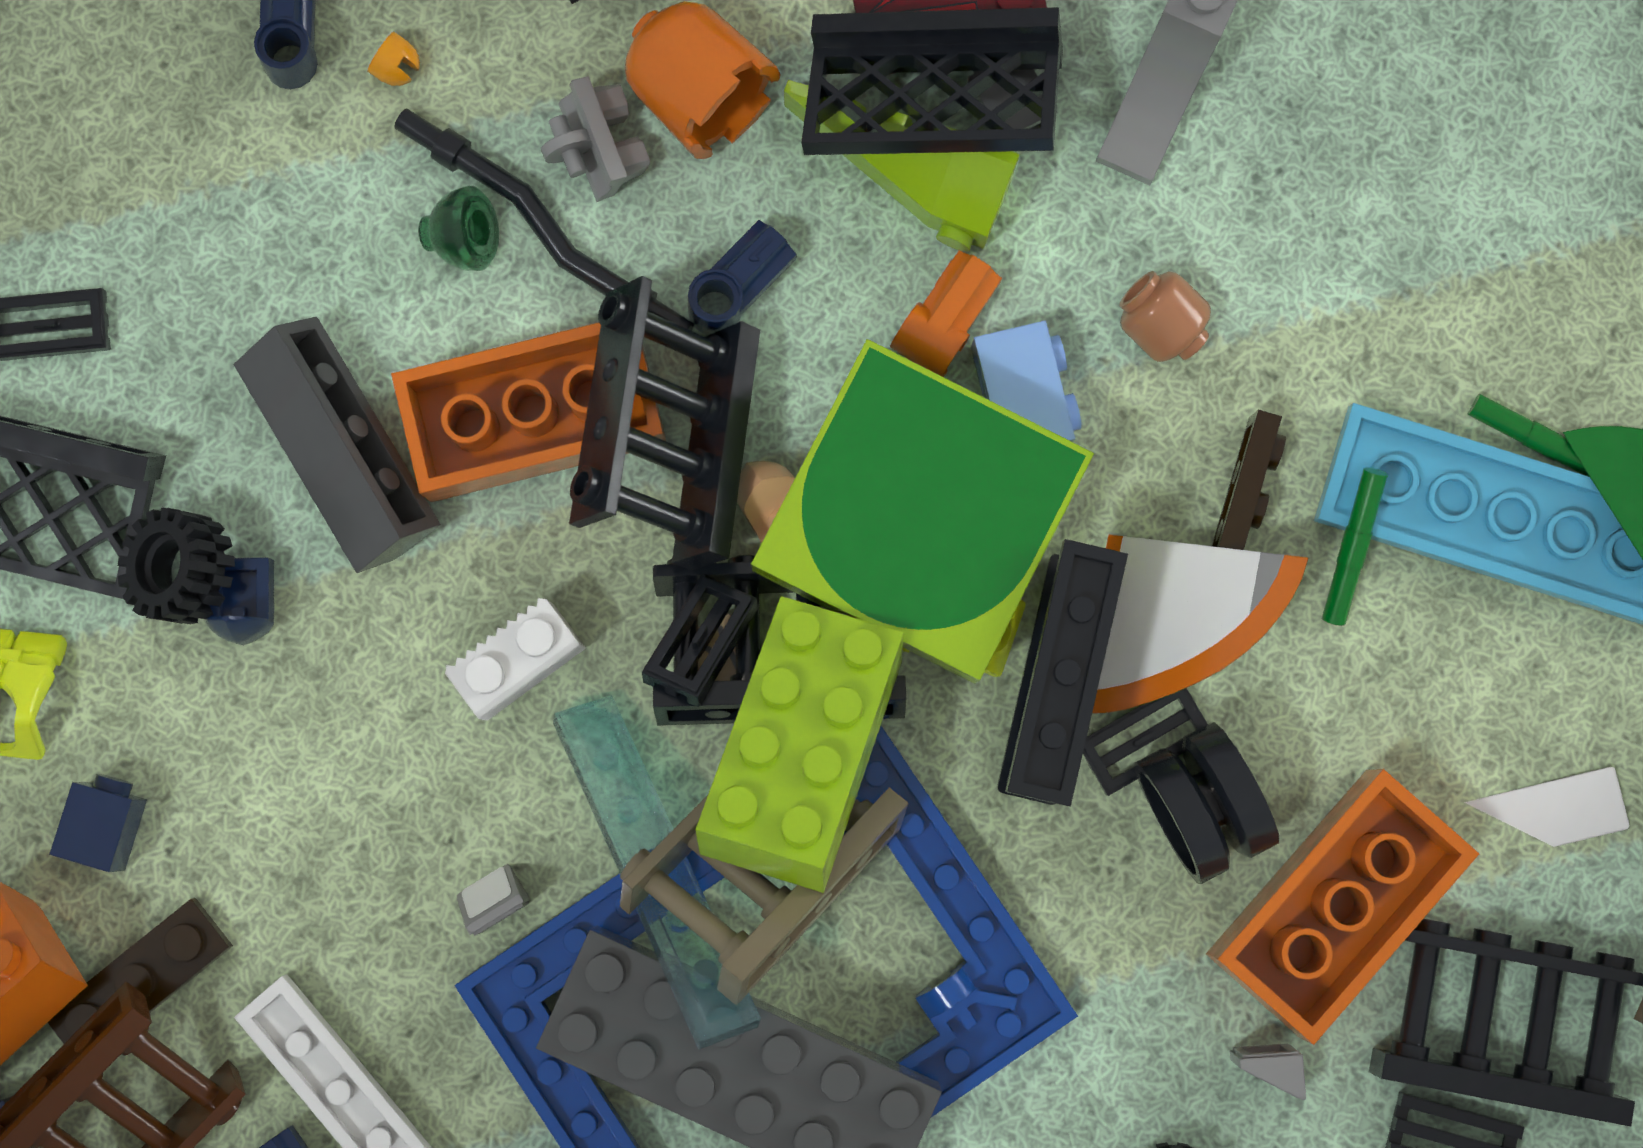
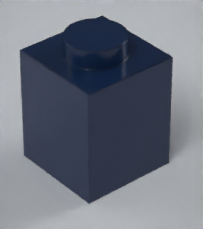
M96 774L94 783L72 782L49 855L106 872L125 871L147 799L130 795L133 783L107 775Z

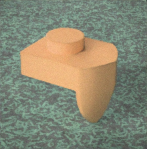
M753 461L745 464L741 470L737 498L740 509L761 544L795 479L789 469L779 463L770 461Z

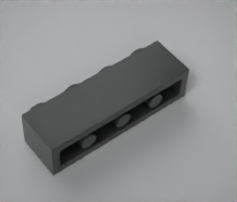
M317 316L274 326L233 364L356 573L395 560L441 525L425 497L419 494L415 480Z

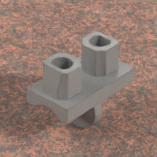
M589 76L572 80L569 84L572 90L571 93L559 102L563 115L549 120L554 138L541 147V152L547 163L564 162L571 178L585 173L596 202L614 196L623 183L642 175L650 165V159L644 143L639 137L614 142L609 130V126L624 123L629 115L628 103L621 85L593 87Z

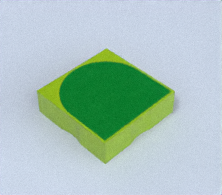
M866 339L751 563L752 571L830 611L840 612L857 619L904 632L903 648L976 684L981 680L1094 453Z

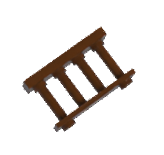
M126 981L1 1107L0 1148H38L39 1146L41 1148H88L56 1125L58 1118L75 1101L82 1102L84 1100H87L143 1141L145 1144L141 1148H194L215 1125H223L233 1117L246 1093L238 1069L229 1060L208 1078L148 1033L149 1025L152 1021L145 995ZM132 1053L190 1097L165 1124L102 1079L103 1072L121 1054L126 1056Z

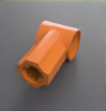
M959 250L937 280L935 287L923 304L918 302L895 335L890 347L912 362L944 377L953 358L958 351L961 352L968 341L970 334L967 332L1001 283L1002 277L984 261Z

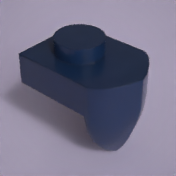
M235 558V567L225 568L224 576L232 577L233 580L230 588L220 587L219 593L225 597L220 607L210 605L213 615L206 619V623L213 633L229 642L244 646L258 640L271 630L274 625V560L271 558Z

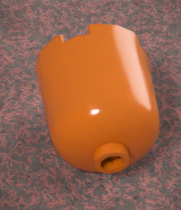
M685 1L664 8L660 12L657 10L651 11L639 20L632 32L634 39L628 50L625 63L627 82L637 97L696 159L711 157L713 149L710 145L717 142L723 136L733 144L749 129L771 102V99L764 93L768 82H778L781 76L777 66L713 9L705 4Z

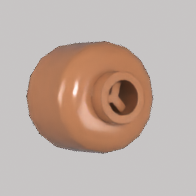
M1154 271L1148 272L1132 285L1120 301L1119 306L1124 310L1120 320L1122 330L1157 362H1164L1178 355L1183 360H1186L1197 353L1209 338V333L1205 330L1211 314L1209 303L1175 272L1168 271L1157 275Z

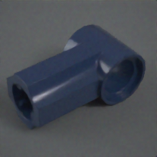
M260 0V28L257 30L254 39L255 52L271 82L280 88L290 90L301 88L309 83L316 73L318 65L314 50L316 0ZM285 46L300 48L296 57L290 61L278 62L273 60L277 51Z
M758 220L710 270L703 271L697 275L690 284L688 292V314L690 321L694 323V327L701 333L710 335L738 323L741 315L796 260L797 254L790 247L787 240L771 225ZM719 292L727 296L732 305L725 313L712 315L703 311L698 302L707 293Z

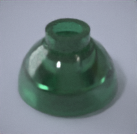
M475 186L457 188L444 195L433 207L431 215L423 216L419 222L418 233L423 248L428 252L435 251L443 261L455 268L466 271H483L489 267L496 255L499 245V225L496 212L488 197Z

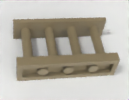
M890 787L874 804L868 799L862 802L855 799L845 829L847 833L842 838L824 893L799 885L793 890H790L787 886L779 889L761 873L700 855L695 829L705 805L706 796L651 852L644 848L636 853L627 863L620 875V878L623 880L620 907L630 915L650 894L720 953L718 961L722 964L717 990L737 1006L900 830L909 803ZM692 850L763 909L761 916L765 920L750 935L744 930L737 934L668 876Z

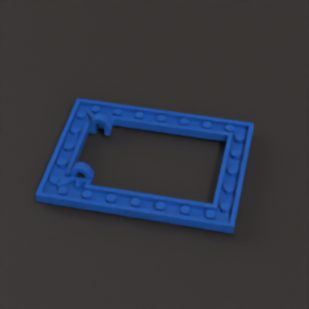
M880 726L856 799L860 802L868 799L874 804L890 787L909 803L900 830L887 843V846L965 960L950 971L951 975L933 988L928 986L916 995L915 999L938 1033L896 1061L898 1064L939 1082L942 1093L931 1117H933L1074 1020L1078 1015L883 727ZM693 850L668 875L694 898L725 878ZM621 873L454 985L560 1148H640L592 1074L536 1049L551 1015V1011L544 1000L564 987L590 929L598 925L632 941L672 914L650 894L630 915L620 907L623 881L620 878Z

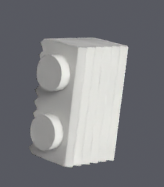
M538 598L537 607L528 605L527 614L518 613L516 621L507 620L506 629L497 628L496 636L487 635L486 644L477 643L476 651L467 650L466 659L457 658L455 666L446 665L445 674L477 718L488 721L585 650L586 647L555 605L547 599Z

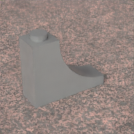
M1168 0L1096 158V162L1149 186L1151 185L1238 0Z

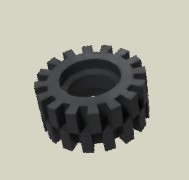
M161 508V511L153 509L147 512V520L138 519L132 525L137 536L126 535L122 545L130 548L128 556L119 555L117 565L126 567V574L117 576L119 587L130 588L122 595L126 604L135 605L132 610L140 616H146L149 619L191 625L198 623V618H209L213 615L210 605L220 607L225 600V597L219 593L220 587L230 588L233 580L232 577L224 576L226 567H235V557L224 554L225 550L233 546L230 537L221 535L225 528L219 522L212 521L211 517L177 509ZM180 551L179 571L172 583V565L176 554Z

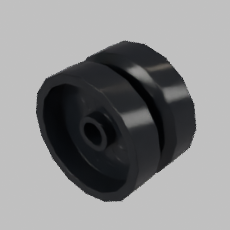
M1215 722L1209 723L1183 737L1182 752L1186 766L1173 752L1165 748L1159 749L1134 762L1135 773L1147 802L1176 856L1196 883L1203 884L1229 870L1230 852L1226 840L1238 853L1249 858L1279 844V833L1275 820L1260 787L1236 746L1224 730Z

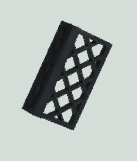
M1059 7L813 14L811 37L814 50L801 141L804 155L1054 151L1059 69H1062L1063 57ZM1045 69L1042 74L1026 86L1009 74L1013 70ZM952 71H982L980 75L964 87L959 86L947 76ZM890 73H921L901 89L886 78ZM827 74H860L840 90L836 89L826 80ZM997 83L1012 96L990 111L976 98ZM935 84L950 97L930 112H927L914 99ZM872 86H875L888 98L866 114L852 101ZM1042 93H1043V100H1041V99L1038 97V96H1040ZM1026 106L1041 118L1040 129H1013L1005 121ZM962 108H965L979 120L967 130H949L942 124ZM900 109L916 120L914 124L904 131L888 132L880 126L881 123ZM840 110L855 122L842 132L819 133L820 125Z
M0 415V457L7 458L20 479L19 482L0 493V528L8 539L0 545V569L123 599L122 595L130 588L119 587L118 577L116 582L95 578L82 555L108 539L118 556H128L130 548L122 545L123 540L118 533L127 528L126 535L137 536L132 525L138 519L147 520L146 513L149 512L155 480L161 478L167 455ZM24 463L40 466L41 468L31 474ZM54 470L65 472L79 493V496L55 511L36 483ZM83 477L101 482L89 488ZM113 484L135 489L130 515L113 525L95 496ZM26 489L44 518L18 533L1 504ZM85 503L103 532L77 548L59 518ZM49 525L67 555L53 564L45 566L34 561L23 541ZM13 548L20 559L1 554ZM72 562L79 574L60 568ZM119 566L117 576L126 574V567Z

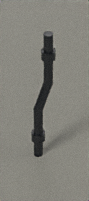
M407 108L399 114L394 125L395 129L430 150L431 159L452 172L456 171L457 168L511 201L559 267L605 296L607 292L628 283L622 277L575 249L530 185L471 149L470 140L450 128L442 131ZM651 289L648 312L692 331L694 323L656 300L657 292Z

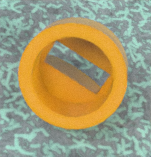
M393 31L376 52L367 72L391 86H402L411 82L412 79L398 66L403 62L418 71L420 68V57L409 41Z

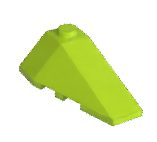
M788 80L784 89V106L804 122L809 85ZM856 100L852 101L861 110L867 113V109L861 103H859ZM840 110L820 125L819 133L842 132L855 122ZM896 112L881 123L880 126L888 132L904 131L913 123L909 115ZM1013 151L842 154L927 227L937 230L936 239L951 248L965 252L970 251L972 245L984 249L1011 184L1020 154Z

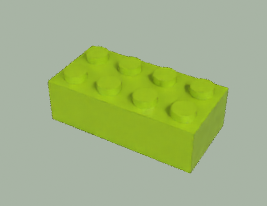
M780 596L695 829L700 855L824 893L902 664L904 632Z

